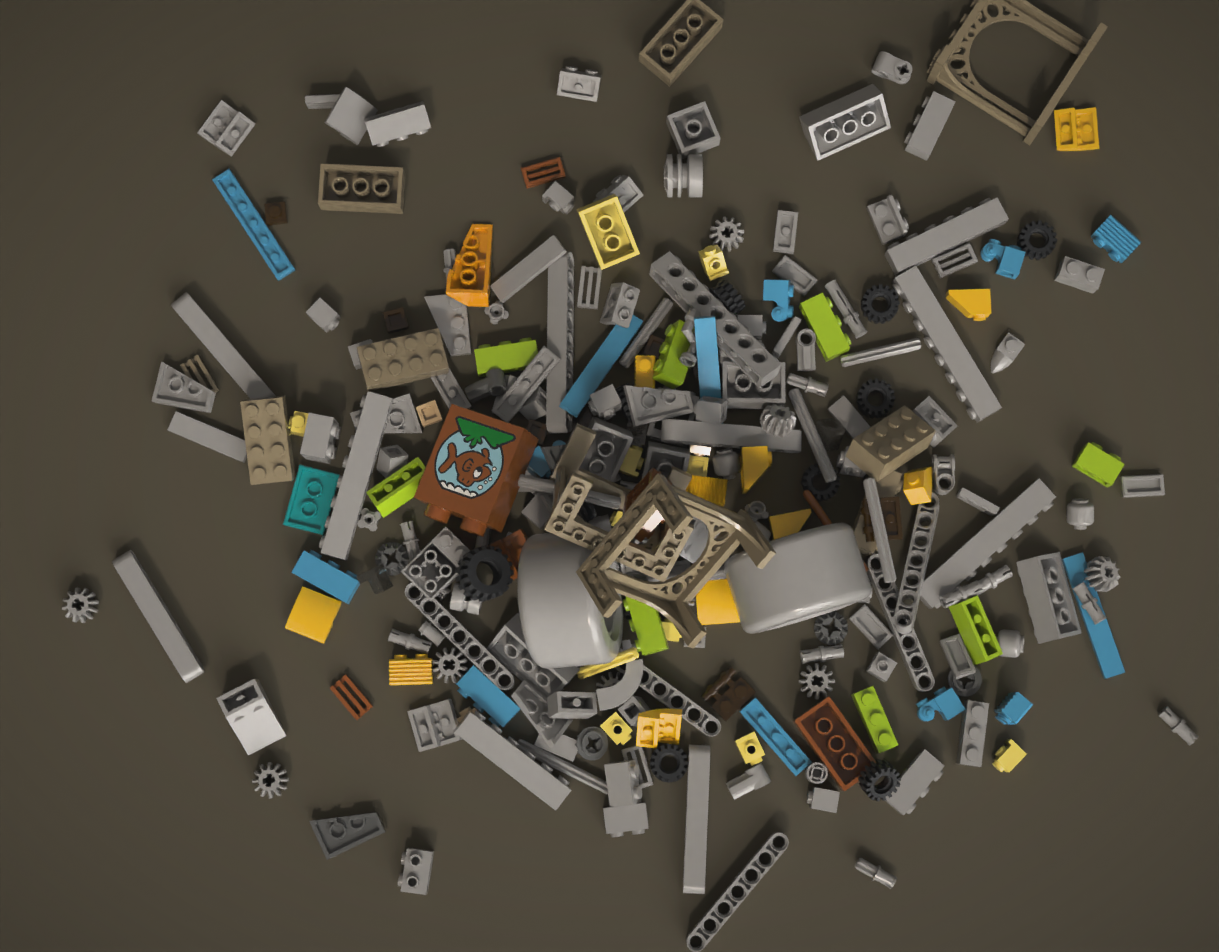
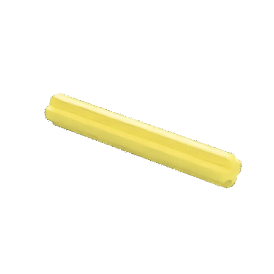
M633 647L619 652L611 663L580 667L577 673L578 678L584 679L635 660L639 657L637 648Z

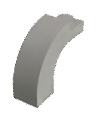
M630 639L622 641L623 651L633 647L636 648L635 643L631 644ZM643 659L627 662L623 678L614 686L596 689L600 711L618 707L633 696L642 679Z

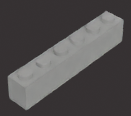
M998 197L993 200L987 198L979 203L980 206L974 209L971 206L961 211V215L954 217V215L947 217L943 220V224L939 226L933 224L925 228V232L920 235L914 233L906 238L907 241L901 244L895 242L888 246L885 257L895 277L914 266H919L1004 225L1009 218Z
M469 710L454 729V733L556 811L571 792L568 786L570 782L561 775L558 778L551 773L553 769L544 762L541 765L536 762V756L526 749L523 752L519 749V743L509 736L506 739L501 735L503 731L495 724L490 726L484 722L486 717L477 710L474 713Z

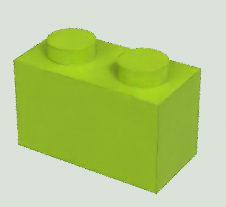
M1088 442L1082 447L1072 467L1108 488L1113 485L1124 463L1120 461L1121 458L1113 453L1107 454L1102 451L1103 448L1100 445Z

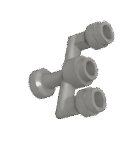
M689 309L686 313L685 323L681 330L689 341L690 347L687 352L681 354L679 360L688 367H694L697 362L695 357V330L692 331L694 327V317H700L701 313L696 309Z

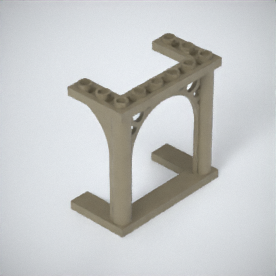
M974 0L970 6L972 8L970 14L965 13L959 22L962 25L958 31L955 29L948 40L951 43L943 46L942 49L939 48L927 71L929 74L927 82L932 85L936 81L1023 135L1025 137L1023 142L1030 146L1108 26L1100 23L1088 40L1026 0ZM989 5L996 6L998 10L997 17H991L988 14L987 7ZM1003 8H1005V11L1009 12L1010 14L1004 15ZM981 12H983V16L986 18L984 23L979 22L982 18ZM1016 21L1026 24L1078 56L1036 121L984 89L977 82L971 71L969 54L972 42L985 27L993 23ZM968 33H973V37H969ZM960 48L965 50L963 55L956 54L960 52ZM953 60H962L965 65L960 69H954L950 63ZM965 72L968 77L966 79L963 75L961 77L959 75Z
M577 423L550 475V479L555 481L552 511L544 526V530L594 551L609 532L585 522L577 514L589 490L620 497L621 505L619 510L621 511L624 508L625 497L631 490L580 468L596 436V431ZM673 466L667 479L672 483V486L685 491L692 479V474ZM666 522L663 524L659 523L648 542L643 544L630 542L615 561L665 582L694 529L693 524L689 523L681 534L677 535L671 531Z
M658 473L576 573L602 616L610 618L623 602L618 594L645 603L663 614L674 624L686 645L694 649L707 632L689 606L692 599L740 544L756 567L760 569L767 565L776 552L747 511L742 509L738 513L730 511L670 485L666 477ZM656 510L659 511L671 531L677 535L681 534L693 517L702 520L707 526L708 540L701 556L687 570L665 580V582L643 581L609 568Z

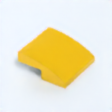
M1096 107L1075 110V108L1054 110L1057 151L1100 149Z
M727 578L709 580L695 596L697 618L702 625L740 622Z
M302 586L285 628L324 644L340 609L341 601Z
M655 709L639 713L636 746L657 749L658 742L679 745L682 709Z

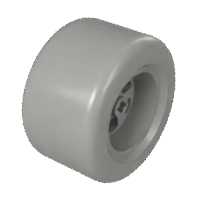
M847 523L828 524L769 541L776 554L763 569L756 567L745 550L731 556L724 564V572L741 626L745 632L750 634L814 618L860 602L871 594L870 581L853 529Z
M552 533L530 536L525 541L519 557L517 575L518 607L522 632L528 652L538 666L547 669L611 663L617 657L622 642L623 602L610 618L602 616L576 573L593 551ZM614 561L609 568L619 571L618 563Z

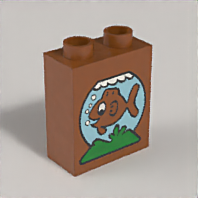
M451 404L414 498L427 505L424 512L425 516L441 523L447 524L450 515H454L463 519L460 528L469 533L484 537L487 528L502 533L520 488L518 486L519 476L521 474L525 475L539 439L525 428Z

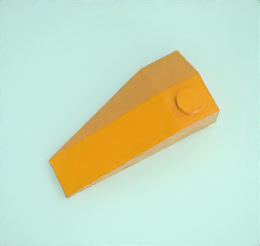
M493 224L471 225L463 242L462 249L457 254L455 263L447 274L446 295L466 306L489 307Z

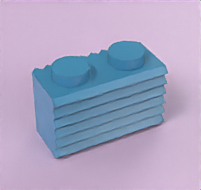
M1112 215L1091 235L1094 244L1099 248L1106 249L1109 252V257L1115 262L1119 261V263L1125 261L1141 243L1136 236Z
M1019 692L1008 693V696H1005L1000 706L994 709V712L997 714L995 718L1003 725L1017 724L1033 704Z

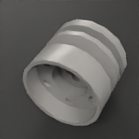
M667 154L664 165V187L667 198H672L673 188H677V198L681 197L683 188H687L689 198H702V154H689L687 163H682L681 154H677V164H673L672 154Z

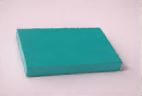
M299 465L283 525L325 535V523L328 515L330 516L331 502L336 494L340 475Z

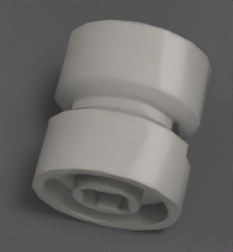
M455 583L450 609L461 612L466 609L467 613L479 615L482 602H479V599L467 601V597L463 594L465 590H460L458 586L461 584Z

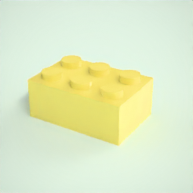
M615 194L576 209L601 270L640 254L618 197Z

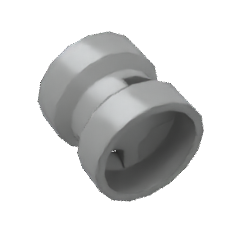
M813 762L806 767L805 776L809 782L820 784L826 780L828 770L824 764Z

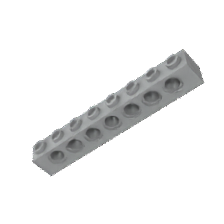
M669 251L651 264L649 275L685 313L689 309H696L701 313L700 317L715 315L718 318L715 319L717 346L759 389L778 375L781 366L779 360L765 349L761 341H757L751 335L750 330L743 326L737 320V317L724 307L720 299L715 298L710 293L708 287L702 284L695 274L682 264L679 257L674 256Z

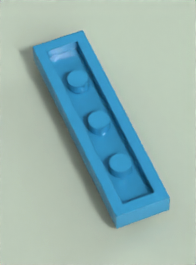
M756 698L739 711L795 776L812 763Z

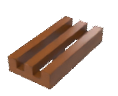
M560 157L521 168L527 189L566 178ZM558 163V166L530 175L526 173ZM560 171V173L554 174L529 182V180Z
M346 674L330 687L331 691L356 720L360 719L373 707ZM345 681L365 703L366 708H363L344 686L343 683ZM338 687H340L343 690V692L348 696V698L353 702V704L359 709V714L356 713V711L340 694V692L337 690Z

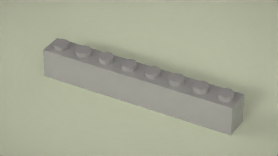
M917 266L895 277L892 281V288L895 290V294L900 295L904 301L902 304L908 314H912L915 319L913 323L916 329L922 331L925 336V344L929 349L932 348L936 354L934 358L937 364L945 369L946 379L956 387V395L968 407L966 411L972 420L975 419L978 423L1002 408Z
M369 391L367 396L363 395L360 403V407L363 408L361 416L357 415L354 427L357 430L355 436L351 435L348 445L351 448L350 454L344 458L342 467L345 468L343 476H339L337 487L339 488L338 495H334L331 502V508L334 509L332 515H328L325 528H328L326 536H322L319 543V548H322L321 553L344 560L348 559L357 522L360 518L394 401L393 398Z
M1040 478L1035 480L924 580L920 600L928 609L933 607L938 609L941 606L939 596L954 591L964 579L969 581L977 574L975 569L980 565L985 567L992 560L990 556L995 551L998 554L1008 546L1006 542L1011 537L1015 540L1023 533L1021 528L1024 525L1028 524L1030 526L1039 518L1037 514L1041 510L1046 512L1054 505L1052 500L1056 496Z

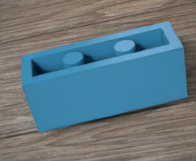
M313 550L309 553L303 551L291 573L349 604L361 584L357 580L358 576L349 570L346 573L338 570L340 565L331 560L328 563L320 560L322 555Z
M474 665L457 683L460 687L457 691L466 699L470 696L475 701L473 706L481 713L486 711L490 715L489 720L498 727L499 725L505 727L520 710L516 703Z

